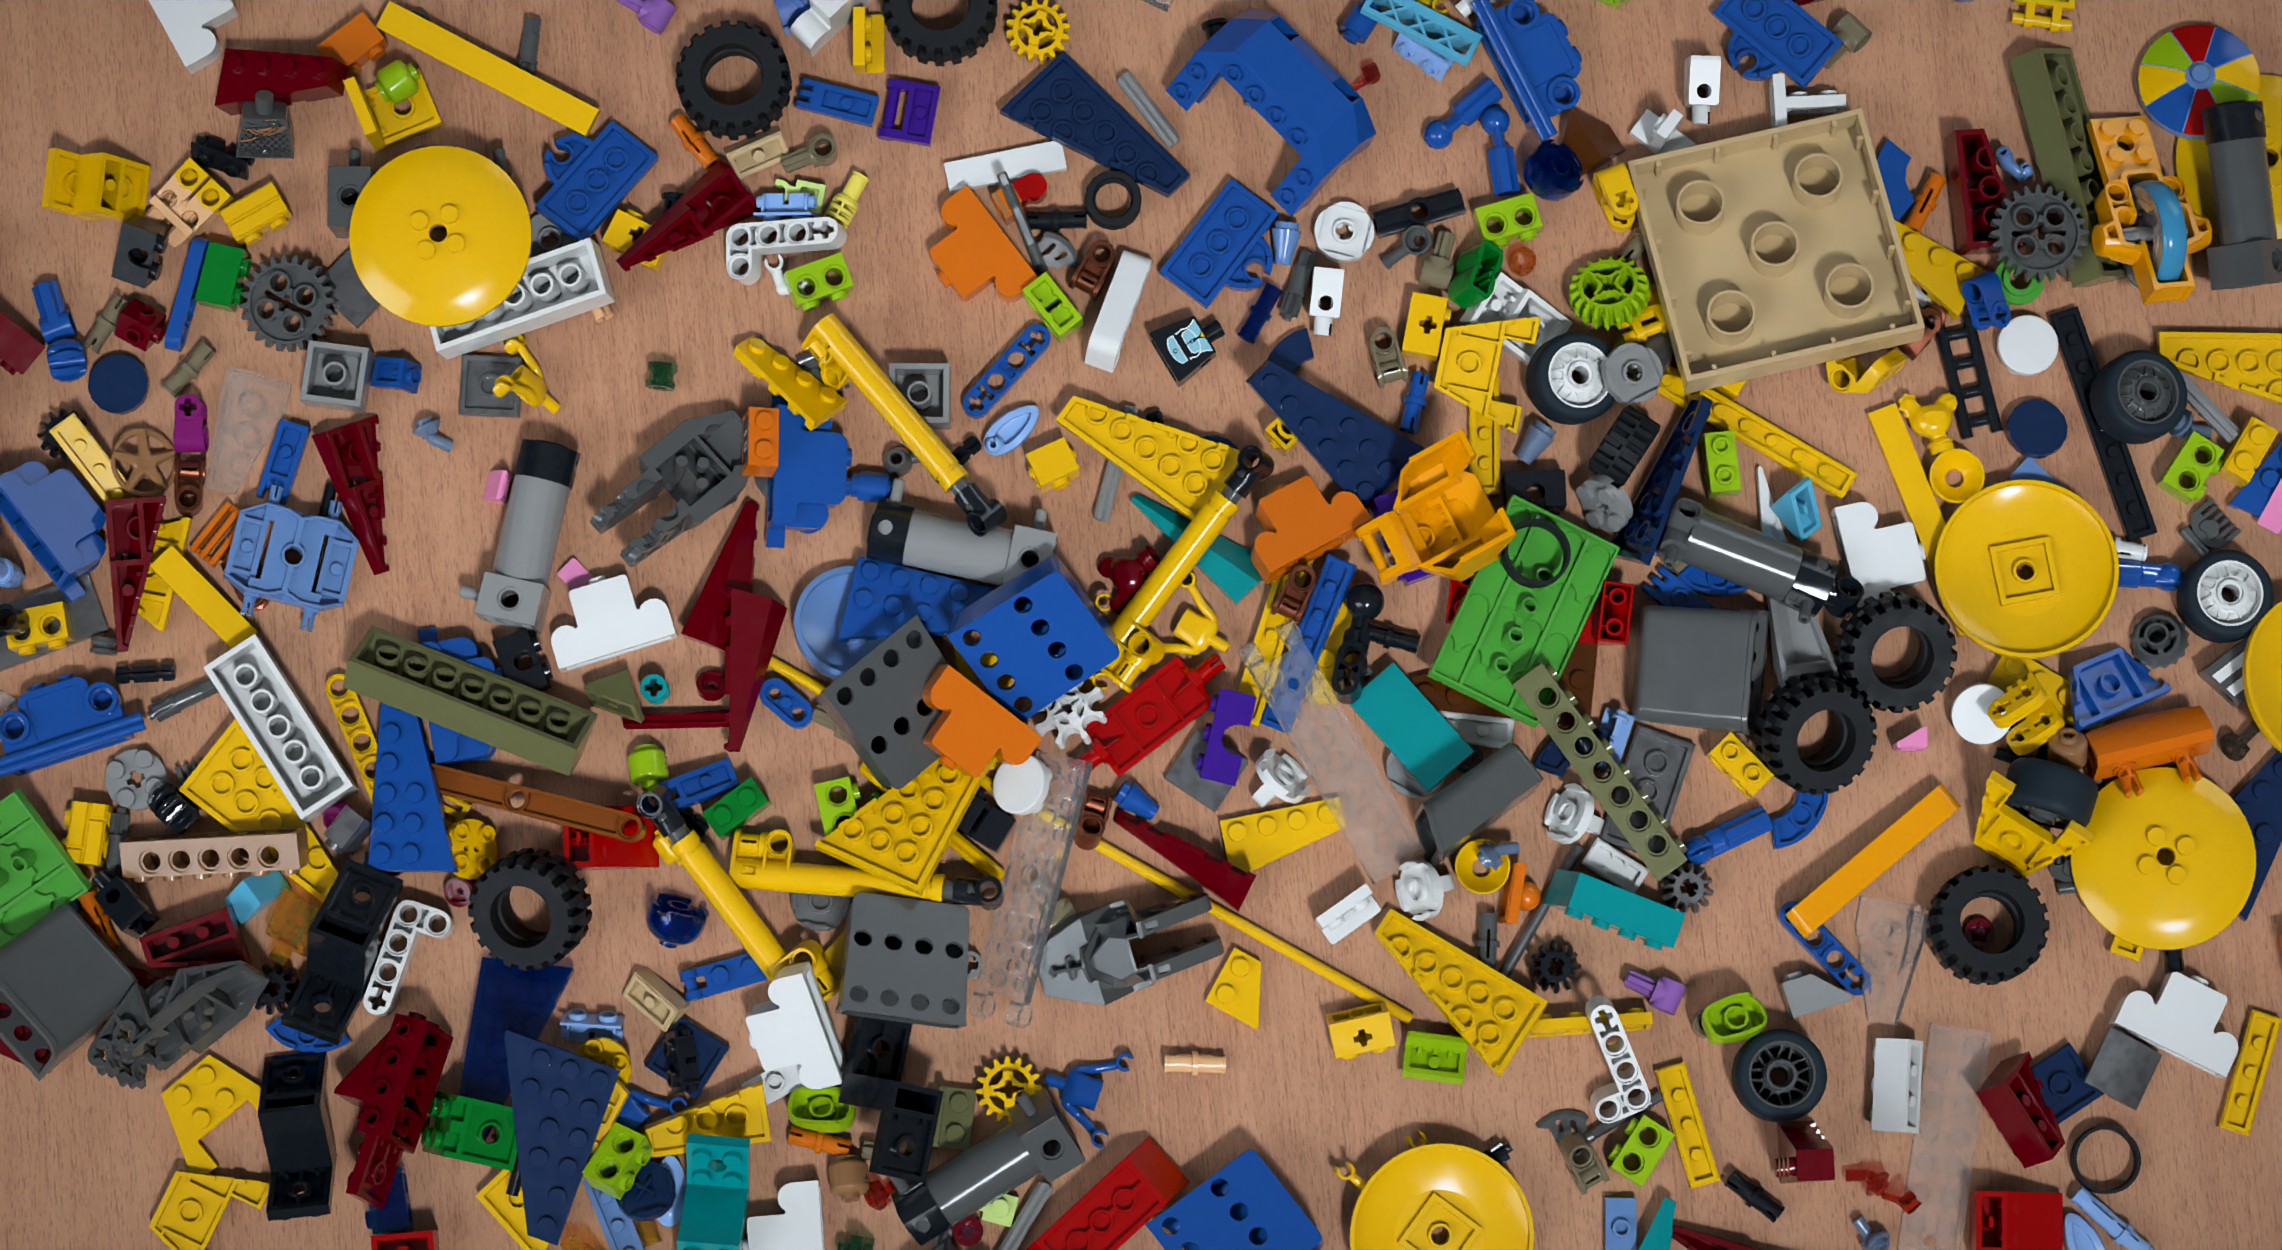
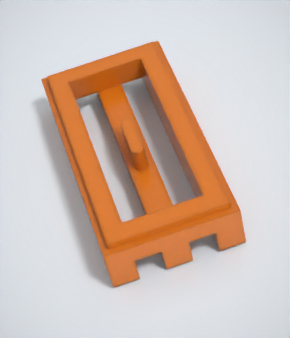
M226 501L189 549L215 568L230 549L234 531L212 558L208 555L237 520L240 510ZM231 511L232 514L230 515V517L226 520V522L222 525V527L218 530L214 537L209 541L203 550H200L202 545L206 542V540L210 537V535L214 532V530L218 527V525L222 522L226 515Z

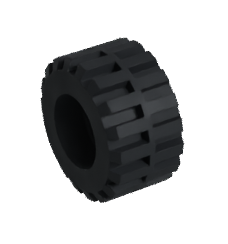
M1630 405L1625 407L1590 458L1588 469L1595 474L1609 476L1615 480L1611 484L1620 488L1626 483L1659 433L1660 424Z

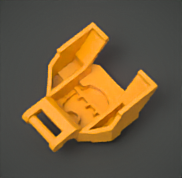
M1463 429L1410 457V461L1400 471L1398 493L1392 511L1384 513L1355 531L1359 541L1364 542L1379 572L1378 579L1381 585H1387L1395 581L1400 575L1418 569L1426 573L1462 582L1475 575L1474 572L1500 559L1498 554L1517 536L1504 508L1501 507L1496 513L1477 476L1464 471L1477 455ZM1379 530L1397 563L1389 567L1374 537V534Z

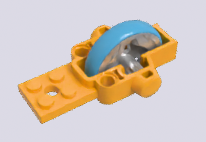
M2146 116L2090 119L2086 127L2104 184V188L2094 201L2099 224L2094 226L2091 235L2094 253L2097 256L2110 258V260L2122 263L2128 279L2139 289L2143 305L2153 302L2185 301L2196 287L2187 255L2205 249L2210 245L2212 227L2209 219L2205 216L2194 214L2186 186L2180 178L2170 175L2163 176ZM2117 142L2126 143L2130 151H2124V149L2118 146Z

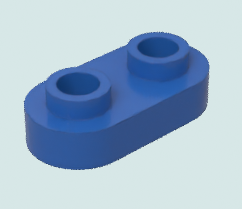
M771 678L762 684L759 693L762 703L787 725L795 729H802L811 723L813 715L812 706L787 683L778 678ZM774 689H778L781 692V696L777 700L770 698V692ZM802 709L804 716L801 719H795L793 717L794 710Z

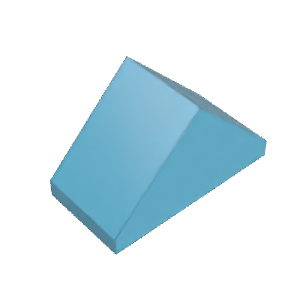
M1807 476L1770 507L1797 541L1802 542L1822 526L1812 481Z
M279 870L270 871L269 875H251L243 879L225 898L224 902L227 906L232 905L236 918L241 925H244L292 888Z

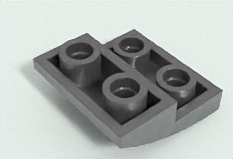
M2108 1027L2082 1083L2107 1094V1097L2133 1110H2137L2162 1055L2134 1038L2112 1027Z

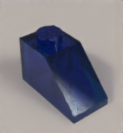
M397 1167L384 1209L379 1210L369 1206V1211H365L367 1228L372 1229L374 1235L414 1229L405 1167Z

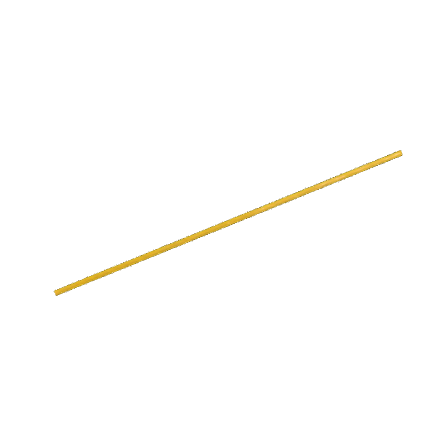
M774 656L771 657L768 666L770 669L813 693L820 695L827 688L826 685ZM986 775L980 786L993 793L994 779ZM1042 807L1038 813L1032 814L1069 836H1074L1076 825L1050 810ZM1102 839L1098 846L1094 848L1096 851L1182 899L1187 898V895L1198 894ZM1210 900L1212 909L1207 913L1370 1004L1385 1001L1390 1015L1406 1024L1410 1023L1414 1016L1412 1012Z

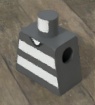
M2249 636L2242 639L2198 673L2209 686L2233 707L2240 705L2246 700L2243 687L2242 665Z

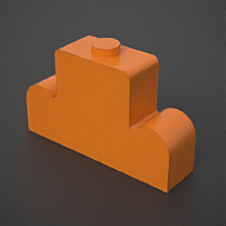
M964 186L949 197L941 207L942 222L952 233L929 250L930 259L939 270L936 276L945 288L951 286L963 302L969 301L993 282H995L996 293L1001 300L1008 303L1016 302L1023 298L1022 289L1037 279L1038 276L969 186Z
M1303 476L1288 485L1282 483L1273 488L1269 495L1259 500L1255 516L1266 532L1259 534L1255 539L1251 551L1252 564L1267 585L1288 574L1295 567L1305 565L1356 538L1355 531L1372 521V518L1359 498L1348 491L1337 493L1333 496L1331 503L1328 504L1310 476Z
M940 664L922 690L923 701L929 708L943 710L924 737L923 743L939 755L938 761L951 771L956 768L965 776L979 777L993 756L1003 764L1020 765L1030 757L1043 739L1038 733L949 664Z

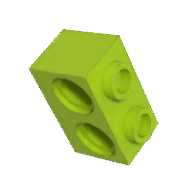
M1533 192L1475 208L1473 213L1481 242L1487 239L1500 249L1508 246V241L1520 238V242L1535 239L1538 237L1537 233H1540L1543 227ZM1519 213H1525L1530 217L1531 223L1520 225L1517 223L1515 216ZM1496 221L1502 226V231L1497 234L1488 231L1486 224Z
M842 252L785 271L783 275V280L794 309L803 308L804 312L820 307V301L831 298L832 302L848 297V291H851L854 286ZM829 272L837 273L841 278V284L837 286L830 285L826 281L825 275ZM801 282H807L812 286L813 293L809 296H804L799 293L797 285Z
M1044 272L1022 289L1023 298L1059 343L1083 326V317L1047 272Z
M1734 430L1704 433L1700 438L1707 499L1738 495L1742 489Z
M2193 431L2184 440L2156 486L2186 505L2194 499L2198 501L2208 487L2204 482L2209 474L2214 476L2222 466L2224 461L2220 457L2225 450L2196 431ZM2196 450L2203 451L2206 454V464L2197 462L2194 456ZM2180 475H2185L2190 479V489H2185L2179 484L2178 479Z
M849 776L814 784L825 836L837 829V824L842 818H851L858 810L856 801L862 800L858 782L852 783ZM837 788L847 791L846 800L840 804H835L830 799L832 791Z
M1641 1115L1639 1119L1635 1117L1631 1119L1624 1131L1628 1135L1622 1145L1616 1143L1608 1156V1159L1611 1160L1608 1167L1638 1187L1644 1185L1675 1134L1646 1115ZM1644 1127L1652 1129L1655 1134L1654 1142L1651 1145H1645L1640 1141L1639 1133ZM1628 1153H1632L1638 1158V1167L1634 1171H1628L1623 1166V1158Z
M614 1122L582 1173L591 1187L621 1200L624 1193L632 1188L635 1177L641 1167L645 1166L650 1160L653 1148L645 1135ZM633 1146L630 1151L624 1152L628 1147ZM616 1172L614 1176L607 1178L609 1174Z

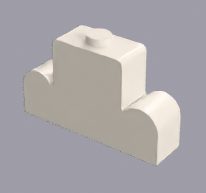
M149 0L182 62L191 74L212 64L219 58L222 48L220 42L211 31L239 15L232 0Z
M809 0L810 9L802 13L790 27L791 37L813 57L853 19V7H866L872 0Z
M1857 502L1835 507L1830 512L1845 575L1858 580L1864 588V595L1857 604L1859 608L1865 605L1863 600L1870 596L1879 599L1880 593L1888 591L1895 595L1891 591L1919 585L1925 580L1926 573L1923 565V560H1926L1925 549L1922 543H1918L1914 525L1911 522L1875 529L1874 526L1878 521V513L1876 508L1867 502Z
M622 574L606 579V576H598L588 580L589 585L569 591V598L578 627L575 629L569 625L560 626L552 634L551 645L558 668L564 673L678 638L672 614L662 600L656 598L649 599L638 609L630 580L626 575Z
M807 961L780 969L768 988V996L771 1001L755 1004L745 1019L749 1029L750 1044L753 1049H756L763 1069L765 1071H772L800 1064L799 1079L807 1088L822 1089L842 1084L846 1059L810 962Z
M2179 972L2166 974L2154 1000L2151 995L2144 991H2133L2123 995L2108 1023L2217 1078L2227 1077L2238 1053V1042L2233 1035L2227 1032L2214 1033L2217 1022L2227 1003V996L2207 987L2209 982L2195 975L2189 978Z
M819 1180L785 1184L778 1193V1203L785 1210V1214L755 1216L747 1219L748 1239L743 1240V1250H825Z

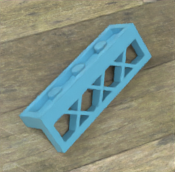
M1366 0L1360 11L1361 14L1464 67H1467L1483 36L1415 0ZM1371 4H1375L1381 10V13L1371 8ZM1454 49L1457 50V51H1459V52H1461V53H1463V54H1465V56L1462 55V54H1460V53H1458V52H1456V51H1454Z

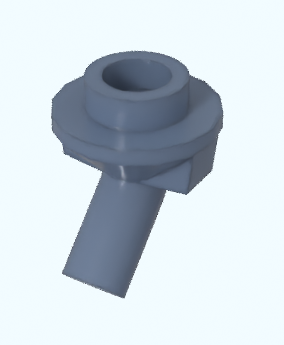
M2186 409L2181 421L2169 433L2174 437L2185 439L2189 437L2190 433L2196 431L2203 437L2210 438L2212 427L2193 424V414Z
M429 416L415 423L417 428L412 430L413 434L422 437L423 440L426 439L429 444L446 452L451 451L454 442L436 434L441 423L440 419L433 420L432 416Z
M1487 841L1477 846L1480 852L1476 856L1486 869L1492 867L1494 870H1497L1503 863L1500 856L1517 854L1520 847L1518 842L1499 843L1492 846Z
M1862 1215L1852 1220L1857 1231L1864 1239L1861 1243L1863 1250H1888L1890 1234L1887 1231L1879 1228L1873 1232Z

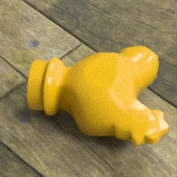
M1949 392L1941 394L1934 404L1925 406L1918 404L1913 394L1908 395L1905 393L1898 400L1900 404L1898 410L1904 413L1905 418H1908L1912 431L1916 435L1930 440L1927 444V449L1930 450L1932 457L1938 456L1944 451L1955 449L1954 439L1946 434L1952 423V412L1956 410L1958 404L1955 395Z

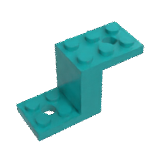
M688 1133L686 1142L687 1185L677 1236V1250H742L750 1201V1139ZM713 1160H721V1161H723V1162H722V1163H718V1162H715V1161H713Z

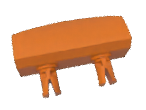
M2201 706L2157 711L2110 723L2085 733L2088 740V753L2084 769L2086 775L2094 781L2118 776L2124 790V795L2129 799L2132 791L2135 792L2137 797L2144 792V788L2136 773L2137 770L2176 762L2184 784H2188L2190 777L2193 778L2194 782H2197L2202 778V774L2194 757L2209 753L2214 739L2213 726Z

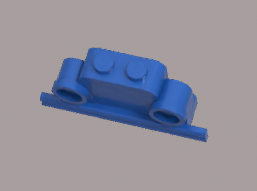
M1490 0L1472 1L1470 4L1478 18L1473 25L1477 33L1483 35L1481 41L1526 129L1529 130L1534 127L1541 142L1558 134L1550 118L1571 109L1580 99V87L1573 79L1580 73L1582 58L1578 49L1575 46L1571 47L1566 37L1568 35L1566 25L1561 19L1558 20L1551 13L1539 15V7L1534 0H1512L1509 4L1497 10H1494Z
M773 394L771 408L779 409V456L777 470L772 478L768 477L766 547L784 548L785 530H796L805 534L817 532L828 519V509L834 508L844 500L845 496L850 495L851 479L846 478L847 466H850L852 462V449L848 448L847 440L842 434L830 432L832 428L831 418L810 431L804 425L806 419L801 414L794 415L787 408L788 402L781 395L774 396Z
M28 461L14 470L0 475V514L69 602L73 603L86 593L75 578L81 574L94 571L106 550L104 540L97 535L106 522L102 506L89 495L82 480L75 477L67 469H58L49 474L48 469L42 463Z
M436 627L418 630L420 642L418 644L505 677L503 668H497L489 658L482 657V650L475 641L465 637L438 641ZM429 721L435 764L459 770L458 763L486 761L496 752L497 748Z
M74 673L60 676L57 678V683L46 686V683L32 685L28 687V692L19 697L17 702L19 711H7L0 716V739L6 753L5 756L0 757V777L11 773L21 776L135 739L134 733L147 730L142 713L138 712L127 716L121 695L113 686L105 682L91 684L81 677H75Z

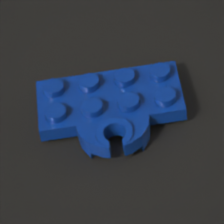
M1723 0L1712 12L1715 18L1734 32L1729 39L1727 49L1734 71L1739 68L1740 61L1745 56H1753L1757 60L1755 67L1746 70L1743 74V78L1749 81L1761 82L1770 79L1772 74H1778L1782 71L1802 89H1805L1843 45L1842 40L1792 0Z
M612 120L594 141L575 133L558 138L554 141L555 147L558 150L568 152L570 158L565 162H559L554 158L551 151L546 150L543 169L546 179L552 187L535 205V210L574 241L578 242L590 238L657 163L658 155Z
M1231 178L1164 264L1159 274L1205 309H1208L1224 287L1240 292H1248L1263 285L1262 280L1250 277L1246 269L1250 264L1257 263L1263 267L1265 274H1271L1273 253L1269 244L1262 237L1278 218L1279 213Z

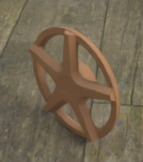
M146 429L134 430L125 434L115 444L111 454L112 473L118 484L127 492L141 497L155 496L167 490L173 483L174 459L177 457V453L172 444L161 434ZM138 436L137 453L119 451V448L126 440ZM148 436L159 440L167 450L151 453ZM116 459L131 465L133 471L126 484L118 474ZM171 459V474L165 482L157 470V465ZM143 476H148L158 486V489L143 492L135 490L134 487Z

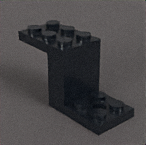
M346 859L308 930L307 970L281 1017L282 1025L337 1046L339 1045L365 995L377 961L378 934L403 888L404 880ZM359 892H365L371 897L366 901H358L354 898V895ZM318 1003H327L331 1006V1009L327 1012H318L314 1007Z
M856 1016L838 1103L881 1112L868 1172L925 1183L944 1091L901 1082L913 1024ZM881 1040L883 1048L882 1052L877 1056L875 1045ZM905 1139L907 1142V1149L905 1153L901 1155L899 1151V1145L901 1141Z
M307 1052L265 1057L258 1118L271 1170L266 1207L268 1221L289 1220L291 1218L309 1216L318 1217L331 1214L337 1154L324 1099L328 1068L327 1052Z

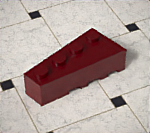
M1984 128L1955 130L1944 138L1957 254L2000 253L1999 249L1991 250V245L1997 239L1989 238L1988 235L1991 231L1997 230L1989 224L1992 219H1999L1994 214V211L1997 208L2004 209L2001 202L2004 198L2007 199L2005 184L1998 175L1997 163ZM2012 232V235L2015 237L2021 236L2020 233ZM2018 243V244H2017L2018 250H2019L2020 248H2022L2023 246H2025L2026 244H2025V243Z
M1814 1120L1777 1122L1779 1159H1774L1775 1177H1780V1184L1835 1180L1833 1147L1827 1139H1824V1134L1820 1133V1129L1818 1126H1815Z

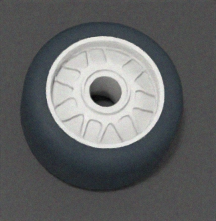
M1584 332L1563 333L1542 344L1530 359L1526 372V387L1533 405L1549 420L1564 425H1578L1601 416L1615 401L1603 383L1601 363L1612 349L1600 338ZM1573 370L1579 374L1580 384H1577L1572 379Z
M2218 550L2204 555L2186 569L2177 588L2176 600L2183 622L2194 634L2210 642L2231 643L2251 634L2257 622L2272 608L2274 592L2267 571L2256 559L2236 550ZM2222 588H2227L2231 591L2233 602H2227L2223 599L2221 595Z

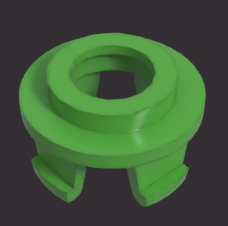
M2007 261L2001 262L1995 273L2001 280L2002 290L2008 306L2010 304L2024 305L2031 303L2040 295L2044 286V278L2041 283H2037L2035 275H2032L2031 283L2027 288L2016 289L2009 280V276L2015 268L2010 267L2004 270L2003 268Z

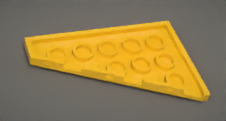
M993 756L979 777L965 776L956 768L951 771L937 759L903 788H891L878 799H872L857 810L853 817L845 819L838 824V828L822 840L818 839L814 845L816 850L922 896L995 756Z

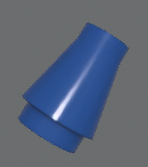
M1125 780L1113 798V801L1118 803L1117 807L1145 817L1149 821L1155 816L1160 807L1134 781L1130 783Z

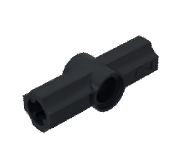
M1459 188L1425 198L1416 197L1408 203L1373 212L1372 218L1379 239L1405 232L1413 225L1427 227L1429 224L1464 215L1466 211L1462 194ZM1420 207L1425 210L1427 216L1424 219H1415L1411 214V210Z

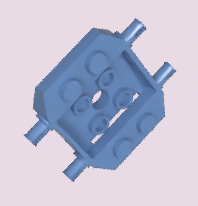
M271 485L268 501L239 511L223 577L244 596L240 611L241 615L246 614V616L252 617L256 599L262 598L303 609L304 613L299 629H306V631L312 632L315 615L321 611L344 605L359 540L339 520L343 503L338 502L336 505V501L331 500L327 517L303 514L281 506L279 503L284 488L279 486L275 496L277 486ZM271 521L274 523L261 576L258 579L255 577L268 524ZM326 535L328 537L316 582L315 591L313 593L311 592L318 566V561L324 537ZM286 550H297L301 555V561L298 564L288 563L284 557Z

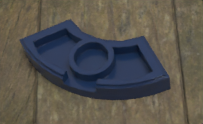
M1307 328L1296 331L1284 338L1272 350L1267 360L1294 374L1303 363L1314 359Z
M1597 726L1593 733L1599 741L1604 737L1608 740L1611 730ZM1580 737L1575 742V749L1579 753H1586L1591 749L1592 742L1588 737ZM1553 739L1541 750L1534 762V767L1537 770L1563 778L1567 769L1571 766Z

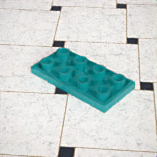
M1394 662L1362 689L1361 696L1355 703L1348 704L1428 793L1474 754V750Z

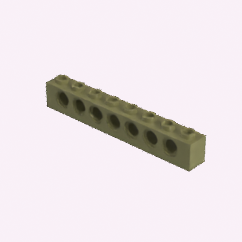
M1540 661L1511 682V684L1659 882L1687 861L1683 853L1688 849L1678 836L1672 839L1665 829L1670 825L1659 811L1653 814L1647 806L1651 799L1641 786L1635 789L1630 783L1629 779L1633 775L1623 762L1617 765L1610 756L1615 751L1605 737L1599 741L1593 733L1597 726L1588 714L1585 713L1581 716L1574 706L1579 702L1568 688L1562 691L1556 683L1560 677L1549 663L1544 667ZM1549 687L1555 691V699L1550 704H1543L1539 701L1538 695L1543 688ZM1563 712L1571 713L1574 718L1573 724L1566 729L1560 728L1557 725V717ZM1580 737L1591 739V749L1586 753H1579L1575 749V742ZM1605 761L1610 766L1608 775L1602 778L1596 777L1593 773L1595 764ZM1617 786H1624L1628 790V796L1622 802H1616L1611 797L1613 789ZM1638 810L1645 812L1646 821L1643 825L1636 827L1630 824V816L1633 812ZM1654 835H1660L1664 838V846L1658 851H1652L1648 848V841Z

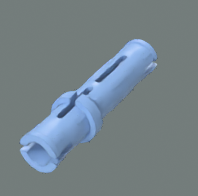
M2084 1186L2080 1187L2071 1197L2070 1201L2114 1238L2113 1241L2117 1245L2121 1244L2127 1250L2154 1249L2152 1245L2133 1230L2134 1227L2130 1223L2126 1224Z

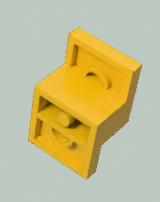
M48 148L41 208L87 221L115 219L124 222L133 214L144 217L151 166L104 152L79 155L59 148Z

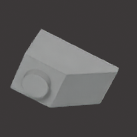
M1801 971L1785 975V982L1778 984L1789 1020L1852 1000L1849 993L1812 974L1803 976Z

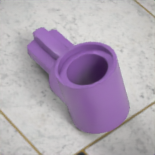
M617 0L622 5L638 13V21L647 29L659 35L662 34L677 10L667 0Z
M1633 970L1627 973L1624 980L1626 988L1649 997L1648 1002L1650 1006L1673 1016L1686 989L1684 985L1672 979L1661 976L1656 981Z

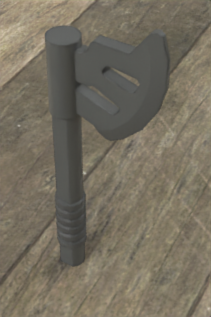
M1003 171L997 174L1000 187L1023 237L1025 247L1036 273L1040 274L1047 271L1048 266L1058 269L1067 264L1077 269L1080 264L1078 255L1070 242L1053 232H1044L1043 238L1038 243L1035 241L1007 172ZM1052 243L1056 244L1049 253L1041 254ZM1062 251H1065L1067 253V255L1063 256L1062 258L1058 260L1055 259V257L1059 255Z

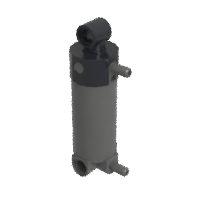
M1688 498L1677 500L1669 514L1655 550L1658 555L1664 557L1663 565L1666 568H1673L1676 560L1682 561L1799 611L1798 621L1803 624L1809 623L1810 618L1816 616L1823 605L1831 615L1838 618H1847L1851 615L1850 610L1859 603L1864 595L1862 584L1853 577L1841 576L1835 579L1838 564L1835 560L1804 547H1797L1703 508V504Z

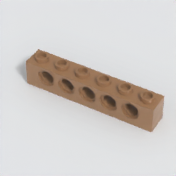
M306 827L129 836L119 842L123 878H134V882L137 883L153 880L152 877L162 876L164 881L182 879V875H192L193 879L210 878L211 874L222 873L223 878L238 877L241 875V872H251L252 876L269 875L270 871L281 870L282 875H292L300 873V869L309 864ZM269 846L274 847L278 851V859L270 856ZM239 848H243L248 852V861L241 858ZM210 849L218 853L219 862L212 860ZM181 851H184L189 855V864L185 863L181 859ZM151 852L159 856L160 865L152 861Z

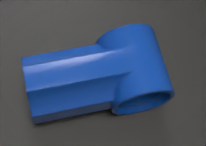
M56 280L45 281L33 287V295L41 317L39 319V326L45 342L51 344L54 340L62 337L70 338L76 336V326L70 311L66 309L59 283Z

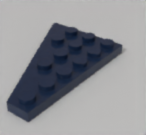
M506 1029L504 1041L527 1234L557 1246L581 1183L582 1171L590 1158L621 1069L511 1029Z

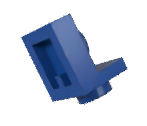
M376 356L370 386L382 389L403 390L410 394H417L421 381L422 366L405 358Z

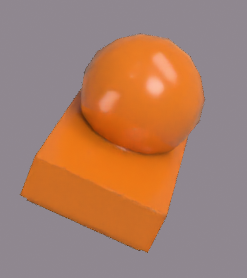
M1510 863V873L1506 883L1503 885L1497 921L1500 924H1517L1519 910L1531 911L1540 903L1541 891L1537 885L1524 881L1527 868L1525 863Z

